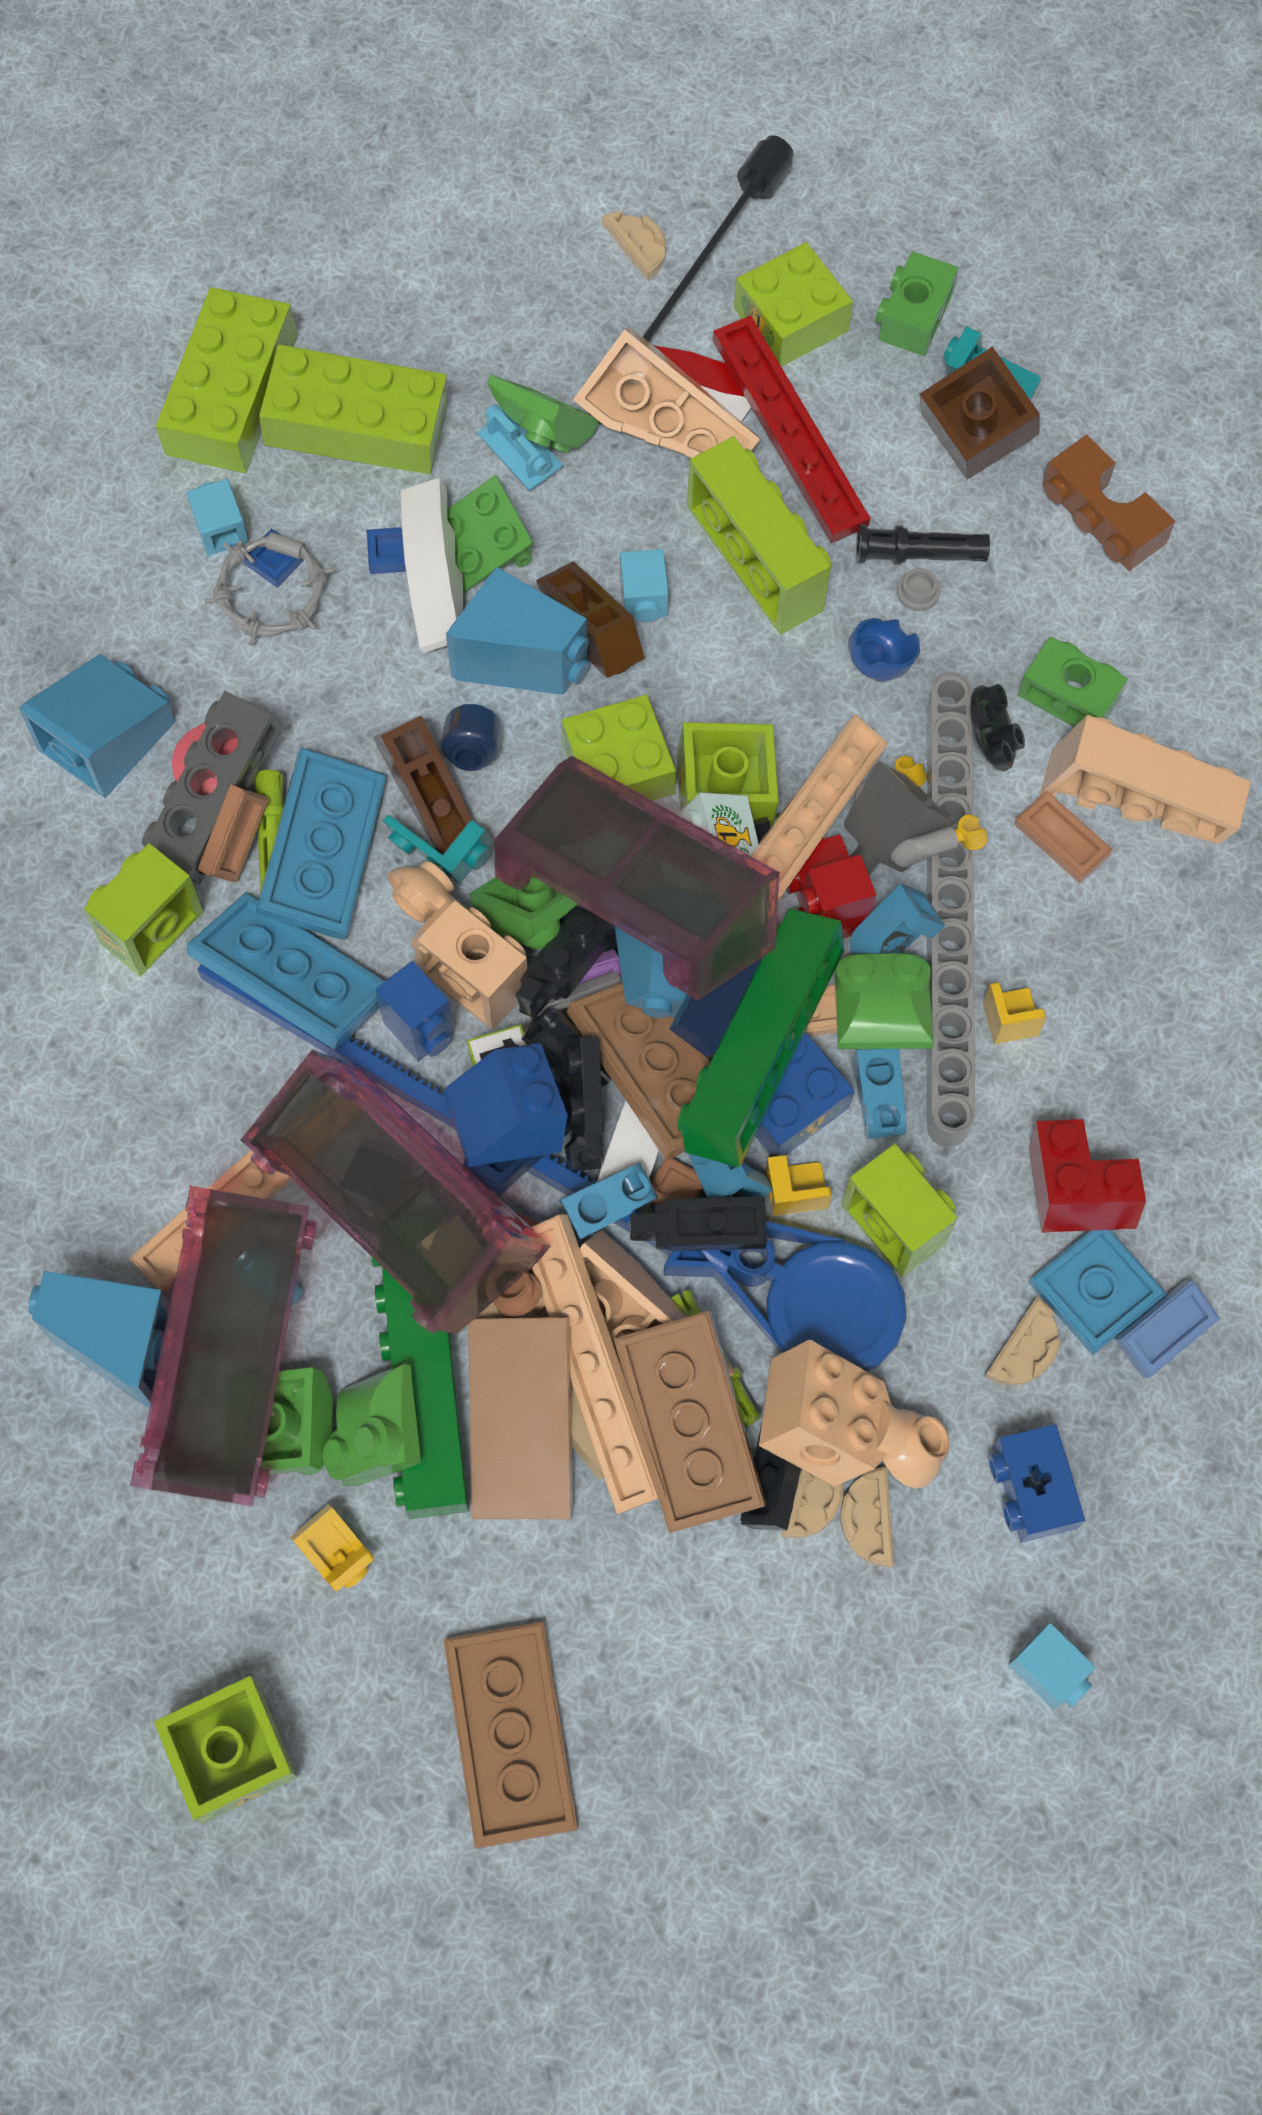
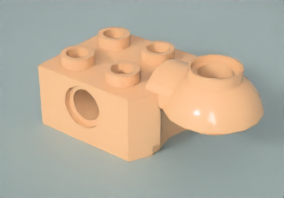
M423 861L419 866H403L389 871L387 878L394 889L391 894L398 906L415 921L420 923L427 921L411 940L412 947L416 953L414 958L415 964L436 986L493 1031L518 1004V998H516L515 994L521 987L522 982H520V979L527 970V957L524 948L510 936L500 937L490 929V922L481 912L473 907L467 910L463 904L451 896L450 893L454 890L452 882L433 863Z
M808 1340L771 1359L759 1441L760 1447L833 1486H837L875 1469L882 1460L893 1477L903 1485L915 1489L928 1486L939 1474L943 1459L948 1454L950 1448L946 1429L934 1417H925L911 1410H898L893 1407L884 1381L812 1340Z

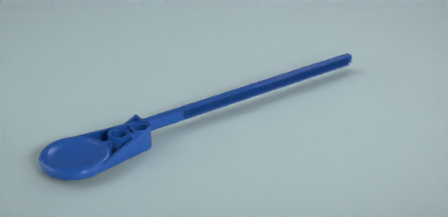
M201 964L197 969L201 979L455 1129L444 1092L440 1094L439 1086L433 1090L432 1082L425 1086V1079L422 1078L418 1081L417 1073L410 1077V1069L403 1072L402 1065L396 1068L395 1060L389 1063L388 1056L381 1060L380 1052L374 1055L373 1047L367 1050L366 1043L359 1047V1040L357 1039L352 1042V1036L335 1051ZM551 1154L543 1156L527 1171L567 1196L596 1183V1179L588 1182L589 1174L582 1178L581 1170L573 1173L574 1170L566 1169V1161L558 1164V1157L551 1160ZM636 1209L631 1211V1214H643ZM630 1214L613 1222L630 1232ZM766 1221V1237L811 1245L793 1253L782 1266L774 1262L775 1249L768 1238L766 1249L660 1250L670 1256L664 1264V1276L715 1278L779 1352L782 1353L808 1340H812L868 1372L880 1366L898 1346L907 1320L905 1292L893 1268L871 1249L844 1239ZM645 1241L656 1248V1241ZM757 1252L764 1257L766 1263L760 1268L750 1269L745 1267L739 1258L744 1253ZM767 1280L772 1283L766 1298L767 1321L736 1282L748 1287L760 1286Z

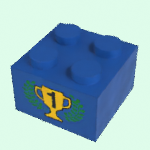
M806 1032L755 1135L772 1157L789 1154L848 1110L852 1101L854 1089Z

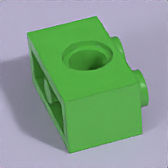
M911 251L905 267L898 265L894 272L890 285V290L893 291L891 298L883 297L875 318V322L881 324L878 340L926 356L954 293L959 267Z
M1050 636L1024 674L1017 696L1075 727L1087 715L1107 719L1120 700L1128 678L1121 675L1113 666L1099 663L1081 653L1075 645L1069 642H1061ZM1067 681L1077 682L1082 687H1073L1069 685Z

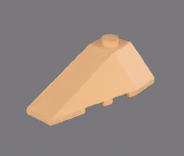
M631 327L626 328L573 399V401L606 427L644 439L651 444L660 445L685 454V456L690 458L732 436H735L743 449L748 448L750 450L761 439Z
M600 1230L580 1247L620 1366L621 1362L615 1345V1338L686 1318V1315L645 1269L605 1232ZM541 1296L532 1311L537 1317H549ZM725 1360L729 1375L731 1377L735 1373V1370Z

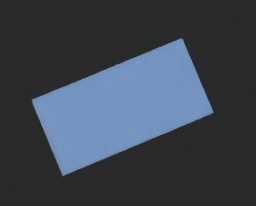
M1185 1280L1118 1335L1115 1340L1143 1378H1150L1214 1325L1220 1317L1193 1280Z

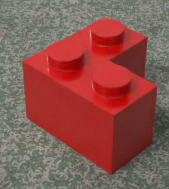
M841 834L820 840L786 889L788 894H796L800 907L797 908L798 911L841 921L843 939L851 937L855 929L872 913L877 896L861 854L849 857Z
M1084 1119L1036 1121L1029 1154L1041 1233L1137 1229L1146 1203L1139 1158L1091 1160Z

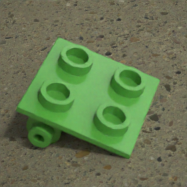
M496 474L447 509V521L455 531V564L463 574V593L469 591L490 576L496 567L500 569L508 562L515 563L517 567H524L532 561L531 546L534 542Z

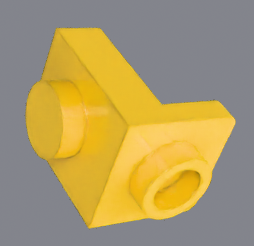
M329 1504L290 1536L291 1540L334 1591H338L343 1586L350 1588L362 1580L369 1571L367 1565L375 1558Z

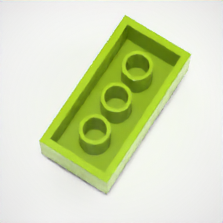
M214 287L209 288L155 426L165 455L240 473H247L262 433L259 415L277 346L280 344L294 347L298 336L291 304Z
M278 344L259 415L263 445L387 468L431 474L447 407V374Z
M732 436L689 459L687 508L778 633L781 635L823 612L828 592L830 569L832 568L830 557L822 546H816L807 535V529L802 518L795 512L791 513L784 504L781 491L776 483L772 480H766L759 470V465L753 452L748 448L743 449L735 436Z

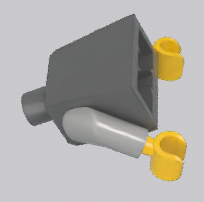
M906 755L896 760V769L880 761L878 762L868 780L860 783L856 789L852 808L844 821V828L859 843L850 857L861 854L869 876L879 863L903 872L910 866L929 857L957 848L958 842H962V845L968 850L982 849L988 842L986 829L981 828L979 819L975 815H964L959 820L957 829L951 827L954 821L920 788L927 780L923 764H914L913 758Z

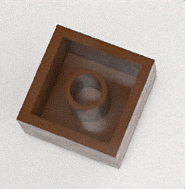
M993 346L919 394L922 416L967 480L1037 436L1040 431V413Z

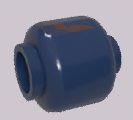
M463 704L453 708L446 715L441 741L443 755L450 763L464 771H477L491 765L496 760L499 752L502 731L499 717L492 710L478 704Z

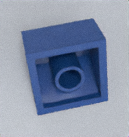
M541 1043L496 1049L444 1088V1096L468 1167L562 1152L568 1115Z

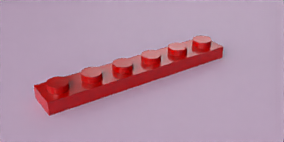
M749 315L714 330L713 343L830 543L856 533L859 524H866L869 527L871 520L869 514L752 316Z

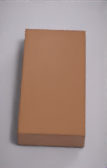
M230 784L197 869L198 871L236 883L238 881L269 801L268 797Z
M1048 791L1042 794L1019 815L1014 823L1018 829L1079 884L1109 858L1113 851L1110 846Z

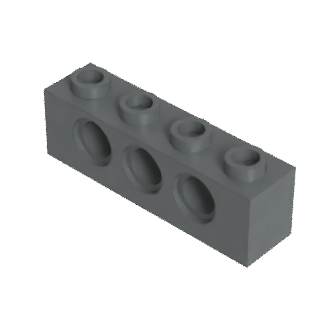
M224 691L220 700L213 702L208 709L205 717L206 727L199 741H194L189 746L184 758L185 768L178 781H174L169 785L163 798L164 808L157 822L153 821L147 827L142 839L144 847L150 843L185 871L193 882L199 885L206 874L197 869L230 784L250 790L283 726L273 713L227 691ZM230 738H238L237 748L228 755H221L222 744ZM209 778H217L215 790L208 795H200L202 783ZM188 818H196V826L193 832L186 836H180L179 828L182 822Z

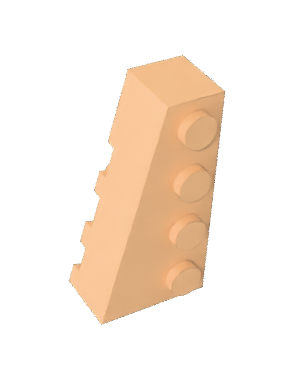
M1087 715L1051 750L1040 795L1048 791L1054 797H1056L1057 792L1078 797L1076 805L1092 810L1095 809L1096 804L1116 807L1122 812V818L1137 822L1150 821L1154 818L1162 820L1161 828L1220 844L1240 829L1251 781L1237 776L1228 768L1214 767L1197 760L1189 752L1173 750L1160 745L1147 735L1133 734L1116 727L1108 719Z

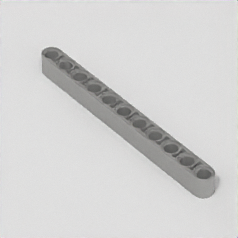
M951 671L942 673L933 681L927 705V795L949 817L959 822L964 815H973V750L970 715L972 688L971 683L965 676ZM941 697H951L957 703H947ZM940 737H953L957 740V743H947ZM950 776L956 779L958 783L949 784L940 777ZM957 824V825H951V827H952L953 829H957V828H958V824ZM958 842V847L927 858V898L945 924V927L934 938L927 937V963L931 970L930 996L933 1029V1049H927V1131L933 1142L947 1148L956 1147L963 1143L968 1136L975 1117L973 850L966 849L962 842ZM945 857L953 858L959 865L955 867L946 866L940 859ZM952 899L960 907L956 909L946 908L941 904L940 900ZM952 941L959 946L960 950L954 952L947 951L942 948L940 942ZM943 983L954 984L961 993L956 995L947 994L942 991L939 985ZM943 1026L954 1027L959 1031L961 1037L955 1039L947 1038L941 1033L939 1028ZM947 1069L953 1070L961 1077V1081L957 1083L947 1082L940 1076L939 1072ZM947 1113L953 1114L959 1118L962 1125L957 1128L947 1127L941 1122L939 1116Z

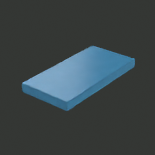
M300 747L255 914L344 941L348 933L387 777L386 774Z
M246 892L187 943L188 956L335 1051L379 1009L375 989L385 982L383 979L303 928L255 914L258 900Z

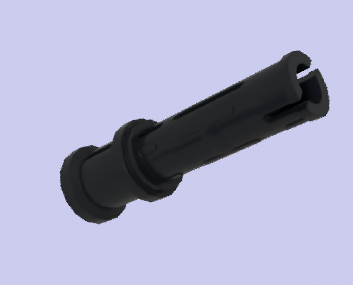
M859 524L857 529L856 561L860 564H864L866 559L892 560L894 565H901L906 562V559L987 562L990 553V536L985 533L908 532V529L904 528L903 525H896L894 529H868L866 524Z

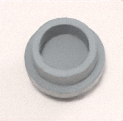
M915 568L908 571L900 578L897 585L899 601L903 606L913 611H925L932 608L938 602L941 593L940 583L936 576L924 568Z

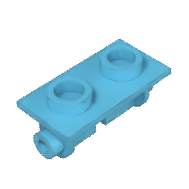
M497 404L490 406L486 410L487 425L477 432L478 436L529 492L563 467V464L547 447L526 439L527 430L513 421Z

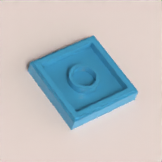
M1111 1230L1089 1231L1028 1282L1092 1356L1167 1295Z

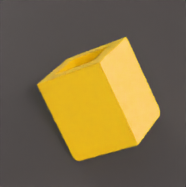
M999 982L989 984L982 1003L993 1043L998 1044L1039 1036L1047 1017L1044 1009H1035L1030 988L1002 993Z
M786 1155L767 1158L764 1172L773 1189L768 1194L772 1216L829 1208L832 1198L830 1187H825L822 1165L819 1162L788 1166Z

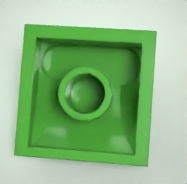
M490 374L487 383L493 397L513 421L527 430L526 439L548 448L550 446L569 453L571 447L580 449V446L593 436L598 420L592 415L533 388Z
M534 852L469 893L472 907L487 918L491 924L490 929L503 937L506 935L510 936L518 943L532 949H542L558 934L561 926L560 919L579 905L599 885V880L596 875Z
M910 953L852 954L843 958L838 963L834 976L838 1049H933L930 996L931 970L927 961L918 955Z
M399 1365L340 1390L336 1411L337 1430L329 1437L322 1453L324 1465L332 1478L342 1480V1486H361L421 1463L411 1365Z
M310 1367L228 1377L225 1476H252L291 1472L312 1475L323 1469L325 1466L322 1458L323 1448L332 1434L333 1395L322 1370Z

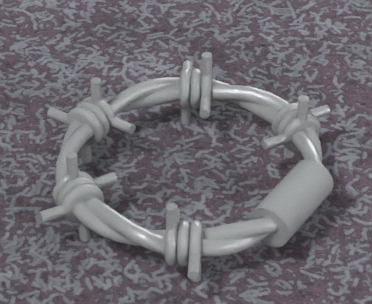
M272 532L269 536L256 541L242 544V541L239 540L233 548L227 542L223 543V546L230 553L222 564L216 587L213 589L214 598L206 599L205 604L218 603L220 608L230 617L231 621L239 629L243 630L245 635L251 637L248 643L250 646L253 645L256 637L272 636L296 628L303 629V626L307 625L313 630L317 628L310 621V618L316 610L318 598L322 592L323 584L326 582L325 574L334 572L333 568H320L318 563L305 549L304 542ZM256 547H266L267 550L293 558H302L306 561L309 568V580L300 582V585H312V597L302 610L298 609L293 614L286 608L284 612L291 619L283 625H263L260 621L254 619L256 611L252 610L248 619L236 614L231 607L230 591L239 590L238 585L227 587V575L235 564L240 565L245 558L253 564L255 560L248 553Z

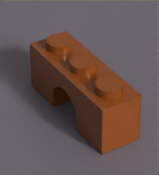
M1086 434L1048 462L1042 486L1052 502L1062 504L1073 515L1075 523L1083 532L1091 533L1103 545L1106 555L1112 561L1120 562L1130 572L1167 544L1175 520L1146 492L1128 503H1118L1108 499L1102 490L1109 485L1116 462Z

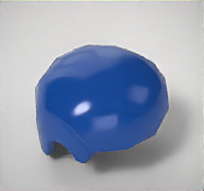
M871 618L861 621L849 637L848 649L852 662L858 671L877 682H887L897 679L907 672L920 654V643L917 634L907 635L901 630L899 620L882 621L881 619Z

